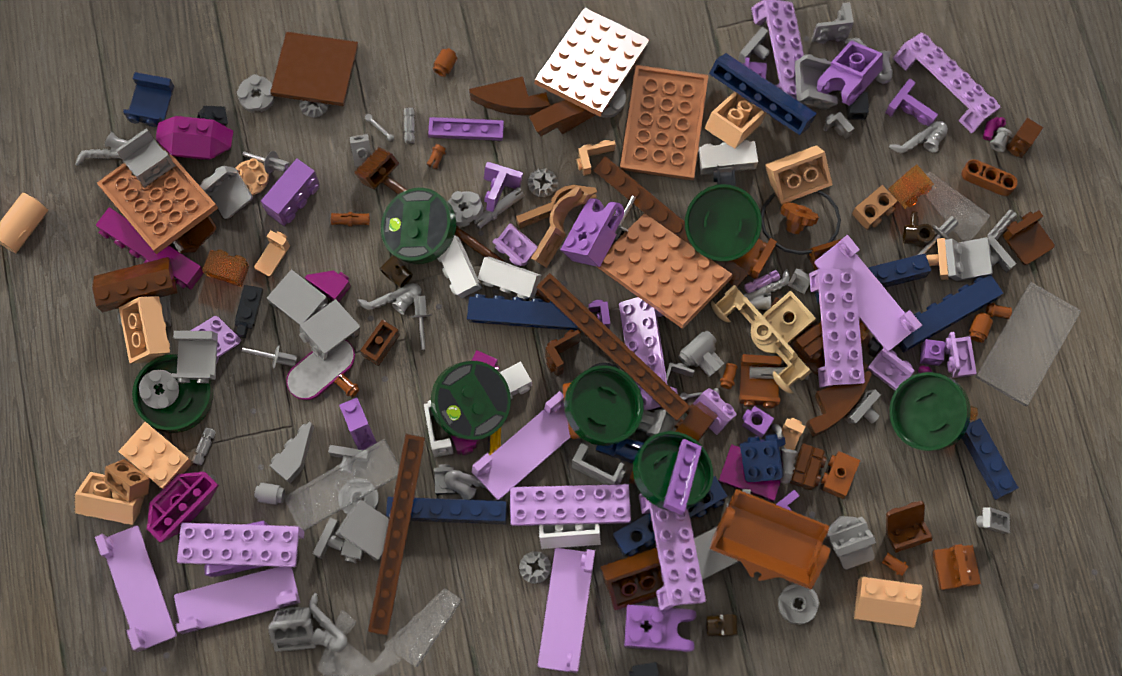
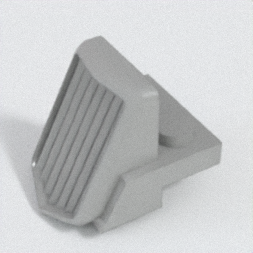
M840 516L830 525L827 537L844 569H850L874 560L875 555L871 545L875 544L876 541L863 517Z
M291 607L276 612L272 623L268 627L275 652L315 648V645L312 644L314 631L309 608Z

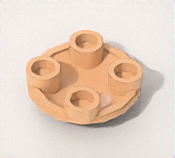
M250 159L241 162L236 167L252 195L258 194L265 189L269 181V173H266L261 162L256 159Z

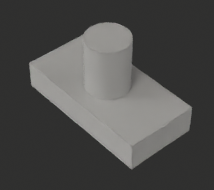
M762 27L740 52L738 61L744 63L745 58H750L753 53L763 60L767 58L770 51L761 45L767 37V29Z
M992 235L989 236L992 266L998 263L1006 273L1009 272L1016 265V262Z
M877 390L867 391L844 419L849 424L857 423L864 416L871 424L879 418V414L871 406L881 394Z
M335 445L329 446L328 453L330 456L342 458L340 468L342 472L352 473L354 460L369 462L370 460L369 451Z
M991 507L983 508V516H978L976 520L979 528L983 527L1002 534L1010 533L1009 513Z
M331 517L313 552L320 559H323L329 546L339 551H342L344 540L334 536L340 523Z

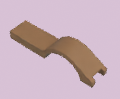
M578 185L565 186L555 193L551 203L516 216V223L519 229L550 217L556 202ZM578 186L582 189V194L586 192L590 195L589 199L597 198L596 188Z
M578 186L561 197L553 206L550 213L551 226L531 259L545 268L548 267L566 237L563 226L565 217L574 207L586 204L590 197L586 192L582 194V189Z

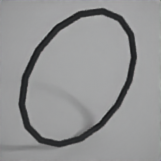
M819 190L816 191V193L827 198V200L834 207L838 220L835 233L827 242L829 243L832 242L839 233L841 218L838 207L830 198V196ZM776 193L771 194L763 204L761 211L762 232L768 240L771 237L765 229L763 217L766 206L776 196ZM776 243V247L784 252L798 255L812 253V250L796 251L786 249L783 246Z

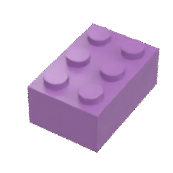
M296 159L261 200L266 213L283 226L290 223L298 209H302L306 205L309 196L315 194L319 188V181L315 171L299 159Z

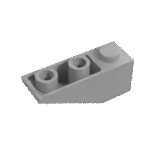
M310 421L307 424H303L298 429L296 437L289 439L284 445L285 449L280 454L277 453L271 460L270 467L289 484L304 468L314 426Z

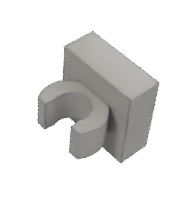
M796 268L788 286L805 294L810 285L809 274L803 272V269Z

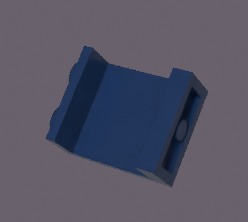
M134 72L135 91L129 110L124 109L123 113L129 122L135 124L142 122L148 126L157 127L158 123L166 118L174 84L169 78Z

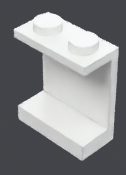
M429 400L427 404H424L434 458L454 454L450 439L435 441L431 419L433 412L431 400Z

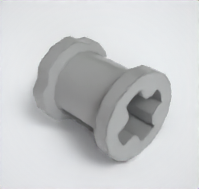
M1000 127L997 130V136L989 144L994 150L1004 152L1006 144L1013 138V134L1010 130Z

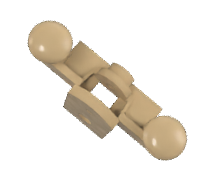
M735 285L716 304L711 301L714 313L724 322H731L727 316L736 308L751 323V337L754 344L765 353L778 354L788 365L779 374L773 371V377L782 390L787 393H794L789 387L798 379L802 381L811 373V370L788 344L817 320L792 291H789L768 311L761 315ZM787 313L794 314V320L790 323L784 321V316Z

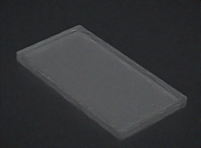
M1030 282L975 377L1027 407L1081 310Z

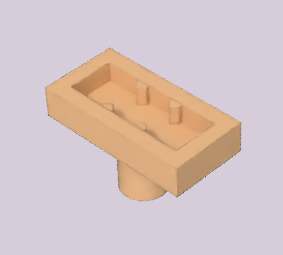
M945 238L937 239L938 254L926 255L929 266L939 265L941 280H949Z

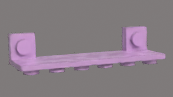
M761 0L752 7L755 24L761 25L765 21L768 23L780 81L776 87L797 100L795 61L802 58L804 54L793 3L781 0Z
M923 33L905 42L893 57L905 71L917 59L969 109L960 118L959 122L971 133L976 131L986 118L1001 107L993 97H990L980 85L970 78L968 73L959 68L954 60L950 59L941 48L937 47Z
M846 235L835 246L818 258L814 264L818 269H854L859 319L886 351H890L909 334L921 327L922 324L910 310L905 313L858 257L856 253L860 249Z
M854 269L815 270L809 273L811 292H819L825 366L818 368L819 388L833 385L863 384L865 380Z
M639 297L620 302L619 308L625 345L667 384L657 317L664 315ZM637 384L642 394L644 410L649 411L661 408ZM670 387L671 389H673V390L677 393V389H676V388Z
M560 391L545 403L543 411L491 455L487 453L473 465L472 473L497 500H500L510 491V487H515L571 438L564 409V397Z
M629 484L510 487L512 526L630 523Z
M639 494L642 514L651 513L664 587L656 591L660 611L669 610L675 605L704 603L706 598L688 509L680 515L653 505L642 494Z
M181 523L177 562L188 564L295 567L298 539H304V530L299 526Z
M134 526L109 537L103 534L96 536L95 539L100 554L107 559L130 627L127 630V634L133 650L139 652L176 637V632L140 528Z
M555 548L538 667L573 673L578 672L595 550L587 549V552Z
M276 567L175 594L174 598L180 622L176 624L177 632L185 634L300 603L292 567Z

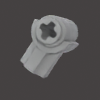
M709 331L701 332L678 355L683 364L688 367L690 365L700 366L709 377L724 364L715 353V343L717 341Z
M663 408L655 410L654 413L643 410L642 420L637 429L647 432L646 435L650 438L661 432L672 431L676 420Z

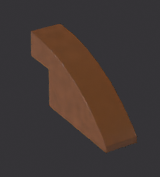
M523 76L469 89L472 101L501 113L534 115L550 106L546 92L528 96Z
M563 100L535 113L529 118L537 133L542 137L555 128H558L563 135L596 114L568 100Z
M871 371L864 373L865 382L863 384L833 385L816 392L814 397L822 415L812 418L806 423L812 438L835 426L849 413L865 391L872 374Z

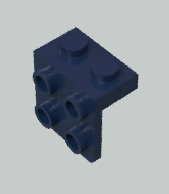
M777 434L767 435L766 439H760L759 436L748 437V441L740 444L745 480L747 482L780 480L783 478L779 447L786 445L785 437H778Z

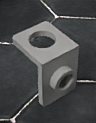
M368 134L350 137L355 167L365 163V160L372 155Z
M670 363L666 378L668 380L670 371L693 377L695 370L689 369L683 363Z

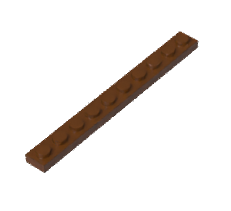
M606 156L593 170L629 201L632 196L636 197L633 202L634 205L690 244L686 235L684 220ZM714 261L732 274V279L729 281L732 286L735 285L738 288L749 275L734 261Z
M549 273L536 286L546 298L627 373L674 420L678 421L690 408L673 389L553 275Z
M405 434L368 632L388 635L426 437Z

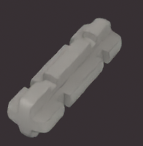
M405 108L404 140L405 143L412 144L415 142L414 109Z
M1009 210L989 232L987 237L992 235L997 240L1007 229L1006 227L1014 221L1017 214L1013 210Z
M205 428L203 432L204 437H201L195 451L196 455L194 454L192 458L194 464L200 466L203 464L204 456L207 455L212 443L211 439L216 434L213 429Z

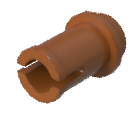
M436 144L435 147H432L433 152L426 163L427 166L431 167L433 161H435L433 169H438L443 155H446V148Z
M991 303L986 307V314L990 315L991 318L996 316L1010 319L1012 308Z
M726 363L723 378L719 381L721 387L731 389L735 385L734 378L738 366Z
M340 374L341 379L337 377L334 383L346 392V396H356L359 392L358 385L353 384L344 374Z
M889 552L882 561V564L897 572L896 575L900 574L902 576L908 568L905 561L901 562Z

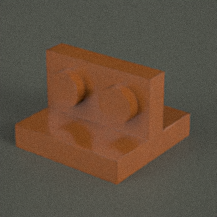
M958 544L950 548L932 551L940 590L981 584L973 545L962 546V544Z

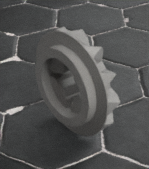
M300 100L299 102L302 113L308 117L323 115L329 104L317 103V108L313 104L310 105V101Z
M538 168L528 178L529 190L535 196L548 197L557 189V177L553 171L551 172L547 168ZM544 176L548 184L545 183L541 189L540 182L537 181H541Z
M532 551L525 554L521 559L519 565L520 574L530 583L543 582L550 574L551 563L542 552ZM538 559V566L541 569H543V571L536 570L533 573V575H531L532 568L529 565H527V563L534 564L535 562H537Z

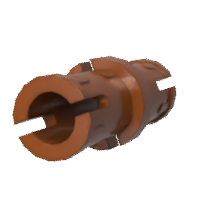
M353 212L331 213V225H348V227L353 225H370L369 213L357 214Z

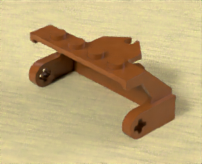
M736 489L712 537L710 549L741 561L751 578H754L755 572L761 573L758 577L759 581L781 577L812 589L830 553V548L822 545L829 526Z

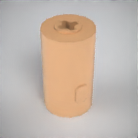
M22 192L0 221V244L16 254L46 215L48 209L35 198Z

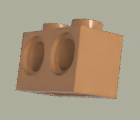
M881 185L855 207L852 215L866 230L870 227L875 228L882 222L881 218L884 215L889 216L896 210L897 200ZM879 201H884L887 206L880 205ZM865 212H870L873 217H867Z
M126 459L105 467L104 483L128 502L148 494L149 477Z

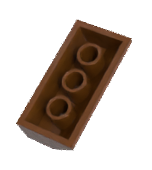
M170 257L94 276L92 287L96 307L102 313L118 309L138 297L159 296L161 298L178 293Z
M657 548L601 566L604 582L615 611L627 607V605H633L657 597L656 591L664 587Z

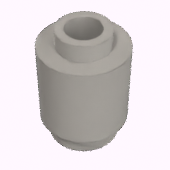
M261 483L260 486H256L255 498H257L258 502L277 505L278 503L282 504L284 501L285 488H281L280 485Z

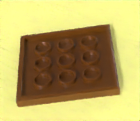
M286 32L270 91L271 96L344 106L358 50V42Z

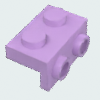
M509 224L499 238H495L492 241L496 245L495 248L502 254L506 253L510 257L509 260L516 266L526 265L538 247L513 224Z
M884 348L867 368L895 391L903 381L915 372L909 362L899 359L892 349L886 351Z
M710 388L702 392L693 403L696 405L698 402H701L718 415L709 427L716 435L737 415L733 407L725 403L720 398V395Z

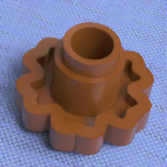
M786 202L780 210L781 214L787 218L786 230L793 234H800L805 226L816 225L819 219L818 214L812 212L811 209L795 203Z

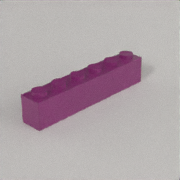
M110 207L96 223V227L100 230L98 233L107 240L110 237L114 240L113 243L121 249L127 248L130 250L129 254L136 259L141 257L145 260L144 263L170 257L174 279L176 280L175 283L183 289L187 287L192 290L204 273L201 266L170 246L155 254L129 221Z

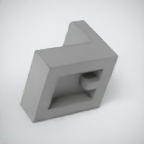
M841 112L836 115H830L825 120L826 123L823 128L827 131L835 126L836 132L840 136L843 135L845 139L851 136L854 127Z
M442 464L438 465V468H434L435 495L455 494V491L449 489L444 480L447 472L454 470V467Z

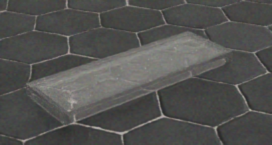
M383 439L286 495L284 499L297 526L305 531L397 478L399 465L387 441Z

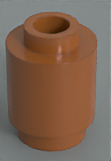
M449 48L442 49L433 64V71L442 77L449 74L458 59L456 53Z
M979 313L974 316L969 330L971 340L983 343L988 338L993 324L990 315Z

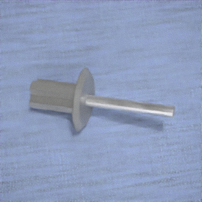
M271 151L266 158L247 152L242 153L243 156L264 162L266 173H272L274 169L285 172L290 165L289 162L278 159L276 151Z
M634 196L631 197L624 210V216L615 231L616 237L612 245L618 240L623 229L628 231V229L621 225L636 198Z
M951 216L940 228L933 225L937 236L918 255L926 253L937 242V239H949L947 235L959 222Z
M414 296L415 315L410 317H419L421 350H424L423 317H430L433 314L426 315L425 296Z
M279 346L276 347L274 354L242 347V352L273 358V368H275L276 363L295 366L296 355L279 352Z

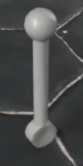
M371 114L365 115V120L378 128L387 137L388 141L394 140V136L388 134L377 124Z
M718 388L713 389L718 394H720V390ZM702 392L693 394L681 393L680 397L686 401L688 398L699 397Z

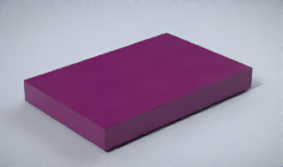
M731 444L718 481L740 490L751 489V494L774 502L781 483L780 480L747 482L745 480L741 448Z

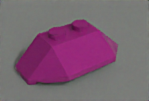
M174 116L159 122L156 134V142L171 156L210 160L230 150L233 139V130L215 120Z
M205 471L178 474L150 502L147 530L160 543L177 535L181 531V523H190L210 503L219 485Z

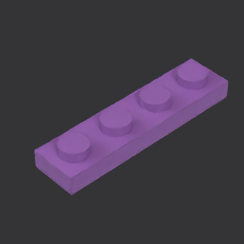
M430 117L428 135L431 138L503 141L504 120Z
M685 439L681 442L664 508L680 515L685 512L702 446Z

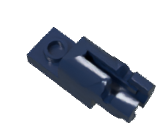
M626 438L614 445H597L596 452L633 463L638 450L644 443Z

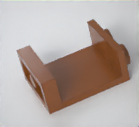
M742 355L739 404H744L745 407L763 405L764 408H775V406L779 405V386L775 380L750 379L749 370L750 366L780 367L782 361L780 356Z

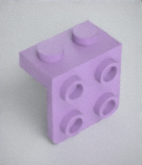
M217 316L210 318L191 330L213 331L218 334L217 362L221 355L239 345L241 341Z
M950 332L945 343V354H949V361H947L948 372L952 373V378L976 375L971 337L955 338V333Z

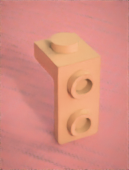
M604 140L596 145L586 144L579 148L577 165L579 170L582 169L583 176L591 174L589 156L615 151V141Z
M270 230L267 235L270 243L254 266L257 271L268 277L272 276L290 247L286 235L279 231L275 233Z
M787 418L782 433L785 437L786 445L784 447L786 449L795 450L798 440L805 429L801 421L791 418V420Z

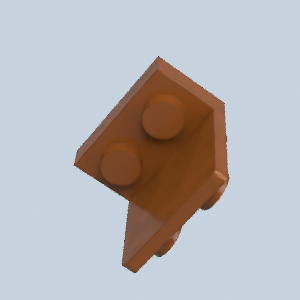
M770 238L768 243H765L758 239L748 253L732 261L749 274L748 276L757 279L772 254L777 241Z

